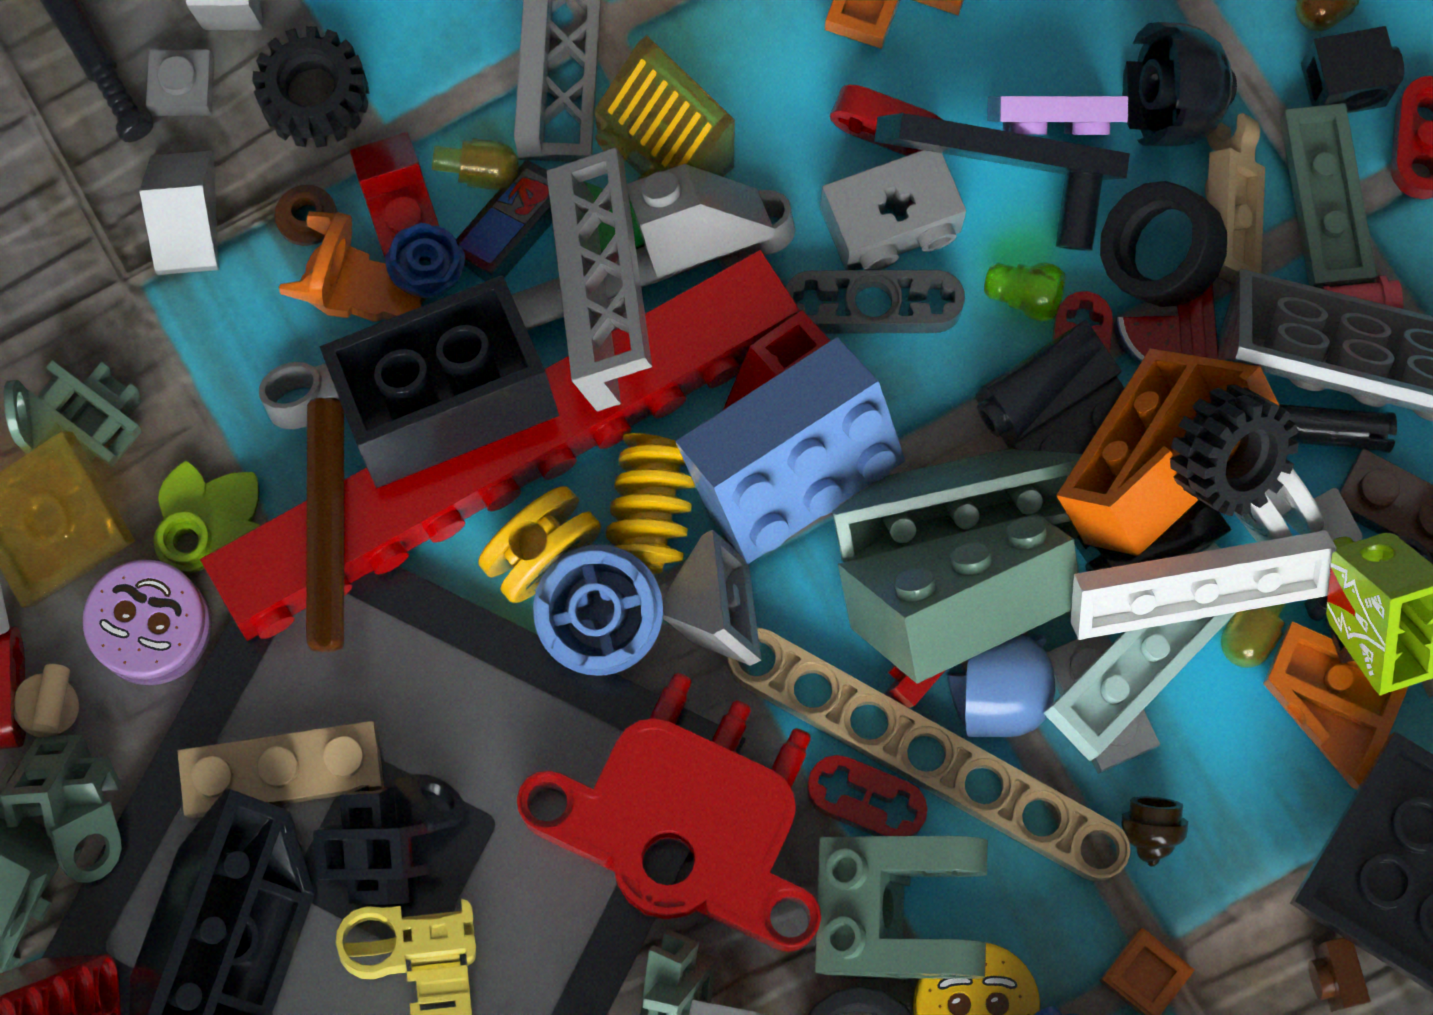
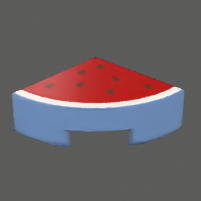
M1179 316L1117 317L1114 322L1115 335L1119 346L1139 365L1150 348L1182 353Z

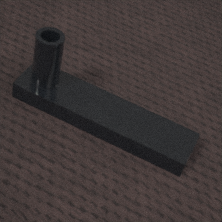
M906 113L878 116L874 142L1065 175L1056 247L1079 251H1093L1102 180L1127 178L1130 153Z

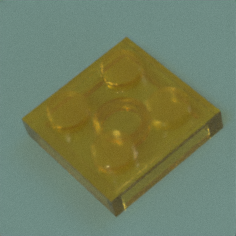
M61 431L0 471V570L22 608L36 606L135 542L73 431Z

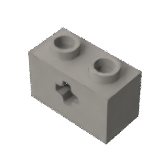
M922 150L822 186L820 210L845 270H857L860 268L864 270H882L895 263L899 259V254L921 247L922 251L930 252L943 248L956 239V234L961 233L966 215V208L942 153ZM892 209L896 216L905 215V220L897 221L892 213L884 215V210Z

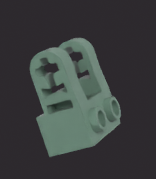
M969 836L820 837L818 905L820 907L821 921L816 933L815 972L845 979L985 978V942L960 939L903 938L904 886H910L911 877L986 876L988 840Z

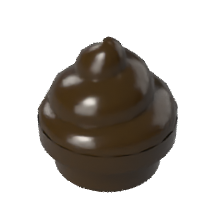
M1140 796L1130 799L1129 812L1122 814L1121 827L1125 831L1129 843L1137 847L1138 857L1142 861L1147 862L1150 867H1154L1159 863L1160 859L1170 855L1175 846L1185 840L1188 832V821L1182 818V803L1166 798Z

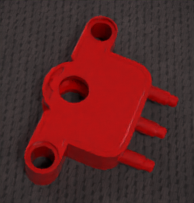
M677 672L673 674L668 686L663 688L649 719L639 720L629 726L618 738L594 789L561 773L549 770L536 772L528 777L519 788L517 806L527 828L537 836L614 872L617 885L627 902L646 916L662 920L685 918L698 912L774 949L785 952L797 951L808 945L819 929L821 913L814 896L805 889L771 873L793 824L796 804L791 787L807 755L806 749L811 740L810 734L804 730L795 728L791 731L787 742L782 744L772 768L769 769L735 753L747 728L746 722L751 713V707L739 700L732 702L728 713L722 717L711 741L676 725L687 701V693L692 684L688 676ZM544 789L559 790L567 798L565 811L560 817L552 821L538 820L531 814L530 806L532 799ZM673 839L680 841L689 848L694 857L693 870L686 879L678 884L664 885L656 883L648 877L643 869L642 863L645 853L651 845L660 840ZM790 901L797 903L805 910L808 925L804 933L795 937H786L775 931L771 924L770 915L773 908L782 902Z

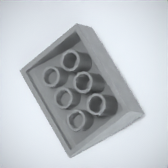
M1240 268L1219 333V360L1261 366L1264 373L1288 378L1294 385L1306 390L1321 391L1328 388L1348 393L1355 400L1369 406L1381 407L1391 404L1411 409L1419 417L1433 421V316Z

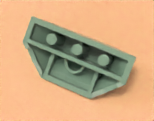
M1004 449L888 475L832 510L841 561L843 563L1033 514L1040 515L1075 541L1079 533L1056 495L1082 454Z

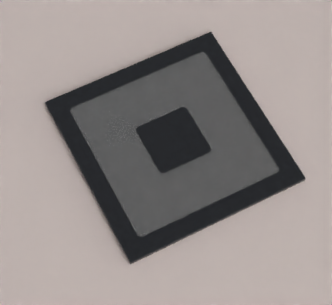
M400 566L379 575L372 571L351 583L352 589L344 596V646L339 651L316 652L310 650L306 642V609L293 615L295 618L294 622L279 634L266 639H261L257 635L249 641H246L233 617H231L116 823L122 847L118 862L111 872L100 880L82 884L42 958L99 954L111 955L118 971L121 1015H129L130 976L178 847L202 819V817L188 818L184 816L177 750L374 721L377 725L384 788L387 787L392 779L416 774L434 776L446 782L458 792L465 803V815L455 826L411 837L413 863H428L429 874L408 878L410 903L349 904L347 880H317L313 830L330 825H342L339 796L275 805L291 812L295 826L293 831L302 850L315 895L272 1015H410L409 1003L418 1002L416 981H407V972L412 971L411 960H406V973L389 974L374 980L361 979L349 973L340 961L336 947L337 929L342 920L352 911L366 906L380 908L401 906L402 917L462 911L461 899L469 901L472 906L476 943V959L471 965L467 966L472 1015H608L656 918L644 915L627 902L617 885L614 872L549 842L530 831L518 811L517 796L519 788L528 777L536 772L548 770L561 773L594 789L618 738L629 726L639 720L649 719L660 695L615 673L595 676L573 671L563 666L549 654L537 634ZM684 707L676 722V725L710 741L718 727V724ZM741 738L735 753H740L746 738ZM544 789L532 799L530 806L531 814L538 820H555L565 811L567 798L559 790ZM421 790L424 797L432 805L443 810H450L448 804L439 795L428 790ZM373 839L375 865H383L381 839ZM673 839L660 840L651 845L645 853L642 863L643 869L648 877L656 883L672 885L690 850L680 841ZM331 840L333 865L342 864L340 840ZM106 844L104 845L103 849L101 850V852H100L98 858L96 859L95 863H97V862L101 859V857L103 856L104 851H105V848H106ZM368 920L352 928L345 939V943L373 942L396 936L386 924L380 921ZM392 952L349 958L362 965H374L381 963L388 956L390 957ZM459 954L460 966L467 965L466 954ZM456 1003L420 1006V1011L456 1007Z

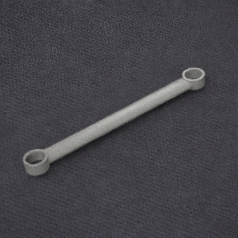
M758 191L768 216L780 219L772 225L776 235L775 238L659 278L656 277L646 247L637 248L641 288L741 251L752 255L761 250L764 255H769L786 248L793 240L796 232L789 200L783 194L776 191ZM609 273L607 274L605 286L608 300L616 297L623 285L621 279ZM559 277L512 294L527 330L564 317ZM304 362L282 364L271 370L263 378L259 386V397L268 417L274 425L282 429L294 430L307 426V404L311 399L327 397L339 399L326 363L316 367ZM311 388L303 398L287 404L277 403L285 393L293 389Z

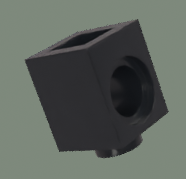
M1386 26L1316 38L1311 43L1301 62L1311 105L1322 106L1346 103L1347 113L1386 107L1404 78L1402 54L1397 46L1391 47Z

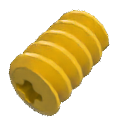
M646 433L624 434L623 441L630 448L620 452L619 465L626 472L615 477L614 483L615 490L622 497L614 499L610 505V514L619 521L607 526L606 538L615 545L614 547L623 549L640 559L652 574L663 573L664 564L683 561L684 553L668 546L667 543L668 539L687 537L688 528L672 521V515L691 512L692 504L677 497L676 490L695 488V484L691 476L680 472V467L686 464L675 440Z

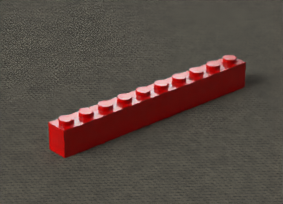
M762 251L755 252L645 313L652 367L618 378L621 404L596 411L572 382L569 356L544 369L560 416L379 488H376L367 467L344 479V596L352 589V582L372 571L379 575L395 569L409 557L407 551L430 539L433 543H438L452 537L465 526L464 520L482 509L487 508L488 511H496L509 505L521 494L520 488L542 476L544 480H551L564 474L577 462L576 457L597 445L599 449H607L623 440L624 434L631 433V426L650 415H653L655 419H659L673 413L685 403L686 395L705 384L709 388H715L731 380L739 372L740 365L743 363L750 345L800 311ZM619 328L612 331L614 355L631 351L629 333ZM307 500L200 559L246 641L257 635L261 639H266L279 634L294 622L295 618L293 615L306 609Z

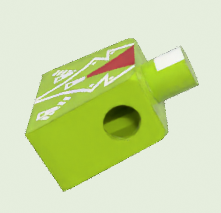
M1382 533L1356 542L1346 536L1332 540L1336 550L1332 553L1326 610L1327 619L1374 690L1379 695H1383L1433 679V564L1392 533Z

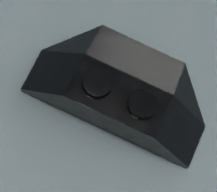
M226 788L178 847L130 976L129 1015H272L315 895L302 850L293 831L295 826L290 811Z

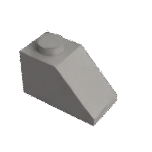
M687 164L657 172L627 184L631 206L657 278L776 237L757 188Z

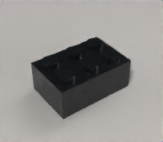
M503 275L319 346L357 447L376 488L560 416L544 367Z

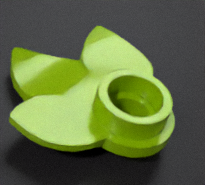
M187 461L181 463L165 478L159 490L158 501L163 520L155 531L154 549L161 562L174 566L184 574L202 570L204 566L200 561L201 558L261 526L251 522L259 503V482L256 474L253 472L230 473L205 483L202 475L192 464ZM192 533L198 536V544L194 550L188 553L178 551L177 543L183 535Z

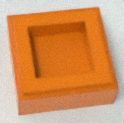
M1142 927L1134 934L1099 981L1139 1014L1161 1015L1195 969Z

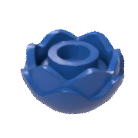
M419 223L410 228H405L396 234L389 251L385 255V264L389 277L399 289L412 296L431 298L445 293L458 282L464 268L465 254L463 248L458 246L456 239L450 232L440 226ZM422 260H427L431 264L424 266L420 265V262Z

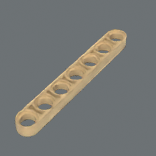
M757 628L759 642L770 647L775 655L774 667L768 673L762 676L749 675L741 669L737 660L728 657L729 671L733 679L742 687L1078 876L1093 882L1106 881L1120 873L1128 863L1131 853L1129 839L1124 830L1114 822L774 632ZM810 673L822 675L831 686L830 699L820 707L810 708L802 705L794 694L795 683L801 676ZM863 705L877 706L887 717V730L876 739L867 740L861 738L851 727L850 718L852 713ZM928 736L936 739L944 749L945 758L943 764L938 769L924 772L916 769L908 759L907 749L914 739ZM978 768H986L992 770L1001 781L1002 790L1000 797L996 801L989 804H981L968 796L965 790V779L971 771ZM1035 800H1043L1055 807L1059 816V824L1054 833L1049 836H1037L1026 829L1022 814L1024 807L1028 803ZM1100 832L1113 840L1117 855L1115 862L1110 867L1096 869L1084 861L1080 847L1086 835Z

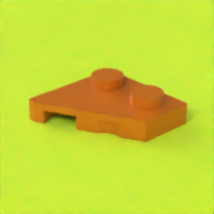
M1293 621L1284 632L1263 682L1264 686L1348 784L1356 790L1386 742L1408 687L1379 695L1355 661L1340 662L1331 638Z

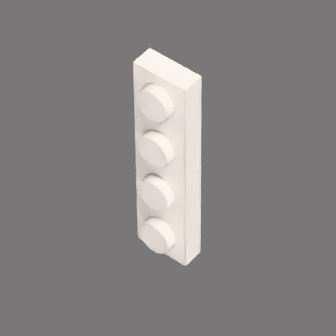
M1324 530L1074 574L1070 622L1078 640L1328 596L1332 553L1336 550V546L1328 532Z

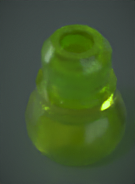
M996 263L990 266L987 272L984 292L989 299L1006 302L1009 304V307L1022 310L1032 320L1048 321L1057 315L1064 293L1066 276L1060 267L1051 263H1038L1034 266L1019 264L1017 267Z

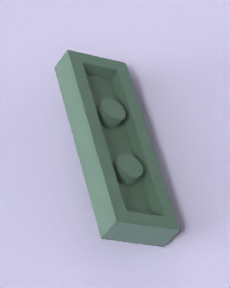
M1346 103L1285 109L1280 118L1309 286L1321 288L1322 286L1332 287L1374 282L1377 278Z

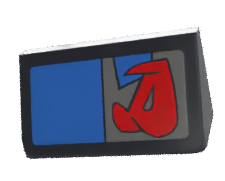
M525 160L456 238L458 246L464 250V266L482 280L488 281L501 275L505 278L553 223L546 169Z

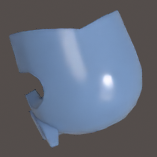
M1043 634L1031 637L1024 635L1016 636L968 659L967 672L948 674L947 679L953 703L958 716L966 727L967 737L1021 736L1035 730L1046 720L1047 717L1043 713L1054 703L1056 691L1052 663L1043 649L1046 643V636Z

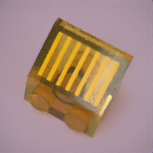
M646 35L637 43L595 108L598 133L595 136L596 141L603 151L616 147L623 156V160H626L640 174L638 180L683 164L724 177L734 168L735 120Z

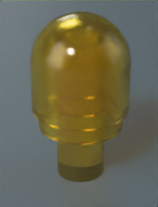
M473 138L472 141L463 140L462 149L434 145L432 170L459 173L458 183L467 184V187L500 190L508 186L516 178L519 170V161L514 150L507 144L499 141Z
M1286 603L1236 612L1231 617L1221 636V648L1225 657L1232 664L1243 668H1252L1262 664L1270 656L1283 634L1281 630L1285 623L1278 616Z

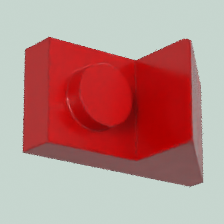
M408 131L349 150L384 257L399 231L419 223L439 226Z

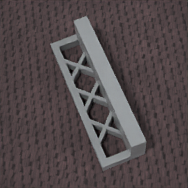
M523 0L514 130L519 160L573 162L592 155L601 0H575L587 13V21L568 37L552 21L553 12L568 0ZM552 36L559 44L550 51ZM586 38L584 54L577 45ZM569 53L584 69V75L582 79L563 93L549 78V68ZM547 92H549L555 99V101L548 107ZM582 95V108L580 110L573 101ZM564 109L580 124L579 144L544 142L545 125Z
M616 147L547 170L571 379L596 411L621 404L618 385L619 377L652 367L624 160ZM607 173L609 183L594 202V196L583 181ZM601 222L614 227L616 233L602 253L598 225ZM608 273L621 279L623 285L609 306L605 286V277ZM625 312L627 315V319L622 317L625 314ZM614 327L629 333L631 351L614 355L612 339Z

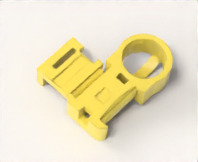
M461 899L462 911L402 917L401 906L386 908L366 906L356 909L342 920L337 929L336 947L340 961L349 973L361 979L374 980L389 974L406 973V960H411L412 971L407 972V981H416L418 1002L409 1003L410 1015H472L467 967L476 959L472 906L469 901ZM368 920L380 921L386 924L396 936L373 942L345 943L350 930L357 924ZM392 952L390 957L388 956L381 963L374 965H362L349 958ZM459 954H466L467 965L460 966ZM456 1003V1007L420 1011V1006Z

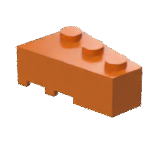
M1149 349L1056 495L1084 544L1139 556L1199 500L1184 491V488L1176 483L1173 477L1178 472L1170 467V458L1180 455L1179 452L1171 448L1173 438L1184 437L1186 430L1179 427V424L1184 416L1191 420L1194 419L1197 413L1192 405L1200 398L1210 404L1209 392L1218 387L1226 391L1227 385H1238L1241 388L1246 387L1280 406L1261 366ZM1240 440V441L1235 445V447L1233 448V450H1232V452H1231V454H1230V456H1229V458H1228V461H1229V460L1232 458V456L1235 454L1236 450H1237L1238 447H1239V444H1240L1241 440Z

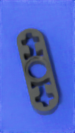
M942 270L804 271L791 278L785 287L794 301L803 300L806 290L817 291L818 300L837 301L838 288H847L845 298L846 316H837L839 303H823L819 305L818 314H806L824 334L940 333L949 330L957 323L965 301L964 289L959 280L952 274ZM869 287L882 289L888 294L891 300V307L881 316H867L856 305L855 298L858 293ZM901 288L910 289L908 301L927 299L928 291L931 289L940 290L941 299L952 301L944 305L942 314H932L930 305L927 303H910L908 316L899 315L902 304ZM796 303L800 311L803 310L806 313L805 306Z

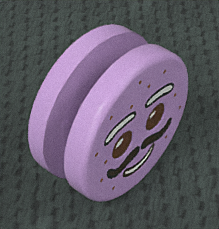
M134 560L113 568L94 585L84 606L83 631L93 655L114 674L135 684L158 685L168 683L183 676L197 664L204 654L210 639L211 615L203 594L179 569L161 561Z

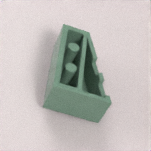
M1038 514L838 564L850 628L917 684L1071 611L1074 574L1079 573L1074 539Z

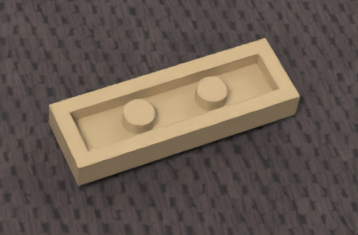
M374 721L177 750L184 816L189 819L203 817L226 788L275 806L335 797L360 785H369V791L384 788L378 731Z

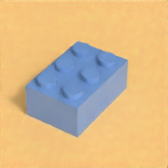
M838 337L675 441L709 518L747 565L764 553L778 548L787 538L821 516L831 513L839 504L871 483L883 479L894 468L906 461L879 381Z

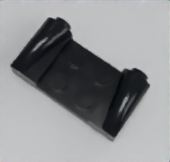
M1084 320L981 386L975 396L978 402L977 410L990 432L996 437L1001 436L1009 449L1083 454L1124 390V386L1117 378L1122 370L1088 321ZM1198 500L1139 556L1086 545L1080 535L1075 539L1074 544L1086 560L1085 568L1088 572L1198 553L1222 538L1232 529L1219 511Z

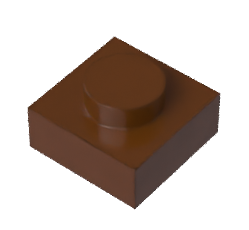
M1343 937L1326 941L1313 947L1316 959L1310 960L1308 963L1311 983L1319 1000L1328 999L1331 1012L1371 1002L1355 945Z

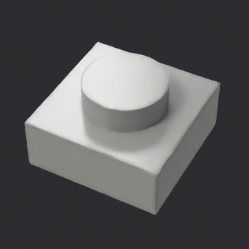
M149 50L146 108L151 116H212L214 58L211 51Z

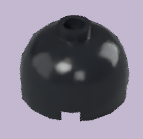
M1148 23L1137 33L1132 43L1143 44L1139 52L1138 61H1126L1123 73L1122 96H1128L1127 125L1129 129L1141 130L1143 138L1137 141L1142 146H1181L1193 144L1208 136L1222 121L1236 95L1237 80L1235 73L1231 69V64L1221 43L1201 28L1183 23Z

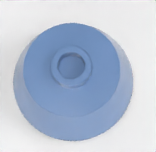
M587 545L565 553L546 570L535 592L533 618L540 641L555 660L578 673L595 676L609 675L623 671L636 664L651 649L661 629L663 601L655 577L648 567L636 556L614 546Z

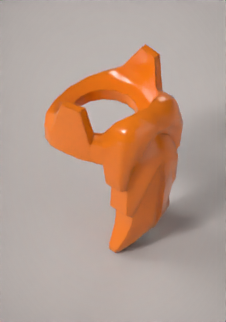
M308 212L307 226L325 235L322 245L317 247L306 264V272L302 275L300 281L283 283L279 286L281 295L309 302L326 315L349 318L353 314L373 322L383 319L388 320L419 308L427 299L412 296L399 289L389 277L385 263L369 260L368 253L352 247V217L340 212Z

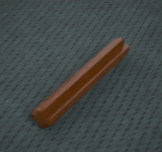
M332 397L314 398L307 404L306 642L310 650L316 652L339 651L344 646V410L340 400Z

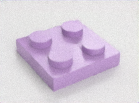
M989 96L988 121L1003 122V131L1024 135H1047L1048 122H1064V134L1110 135V122H1128V96Z

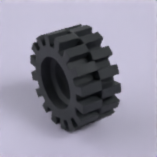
M306 26V37L299 38L296 28L285 31L289 42L282 45L276 37L267 43L271 55L268 56L260 52L256 60L260 72L253 71L252 82L256 89L254 94L263 116L270 128L274 126L279 137L286 141L291 135L297 146L306 147L307 139L313 138L317 148L327 146L325 136L330 134L334 135L338 143L346 138L344 127L347 124L354 130L360 125L361 120L358 112H367L369 103L366 94H369V87L358 55H355L353 46L346 39L340 43L338 34L327 29L324 37H320L317 26ZM310 69H321L328 72L334 78V89L330 97L325 101L313 106H302L295 103L289 97V85L292 79L299 73Z
M1227 385L1226 391L1218 387L1209 392L1210 404L1200 398L1192 405L1197 413L1193 420L1186 416L1183 417L1179 427L1186 430L1184 437L1173 438L1171 448L1179 452L1180 455L1170 458V467L1178 472L1173 478L1179 486L1184 488V491L1224 515L1233 516L1235 511L1242 516L1251 512V503L1258 508L1268 503L1265 495L1268 489L1277 494L1284 485L1277 478L1281 472L1290 474L1294 463L1286 458L1289 454L1298 453L1299 442L1290 438L1298 433L1296 423L1289 420L1292 415L1284 408L1246 387L1241 388L1238 385ZM1241 440V442H1240V444H1239V447H1238V449L1236 450L1235 454H1234V455L1232 456V458L1228 461V458H1229V456H1230V454H1231L1233 448H1234L1235 445Z

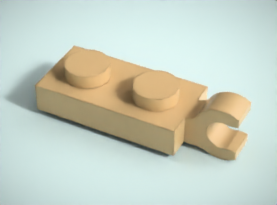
M1244 113L1237 115V129L1232 137L1231 128L1221 122L1207 136L1209 146L1215 151L1209 153V172L1205 184V196L1207 201L1220 212L1227 230V256L1218 277L1233 285L1236 283L1240 268L1261 273L1265 167L1255 162L1256 145L1260 138L1259 123Z

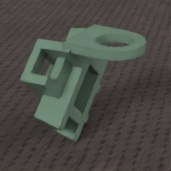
M52 360L46 369L53 377L37 396L26 389L19 380L6 381L4 385L5 416L14 442L25 453L33 452L46 458L59 468L58 471L74 480H77L96 456L112 468L142 432L140 426L129 418L142 402L138 388L131 383L127 387L112 376L110 368L103 362L82 383ZM73 393L77 394L78 396L64 413L60 414L58 411ZM121 427L123 431L108 449L104 446Z
M83 734L36 737L21 763L6 764L0 774V819L6 820L7 827H17L23 817L43 816L47 836L51 839L58 864L62 871L76 882L90 883L97 881L111 872L118 862L122 850L121 837L111 803L105 799L103 791L118 790L121 783L109 756L91 757ZM52 751H62V753L53 754ZM88 835H103L106 848L101 859L94 865L86 868L76 866L74 851L78 843Z
M667 929L664 932L662 949L654 945L649 949L640 1015H689L692 1000L711 1003L717 958L699 952V942Z

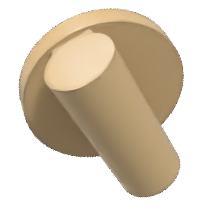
M47 664L44 666L43 673L28 677L17 688L14 698V718L23 730L41 738L57 736L66 732L75 722L79 712V701L75 690L68 683L70 676L69 668L59 664Z

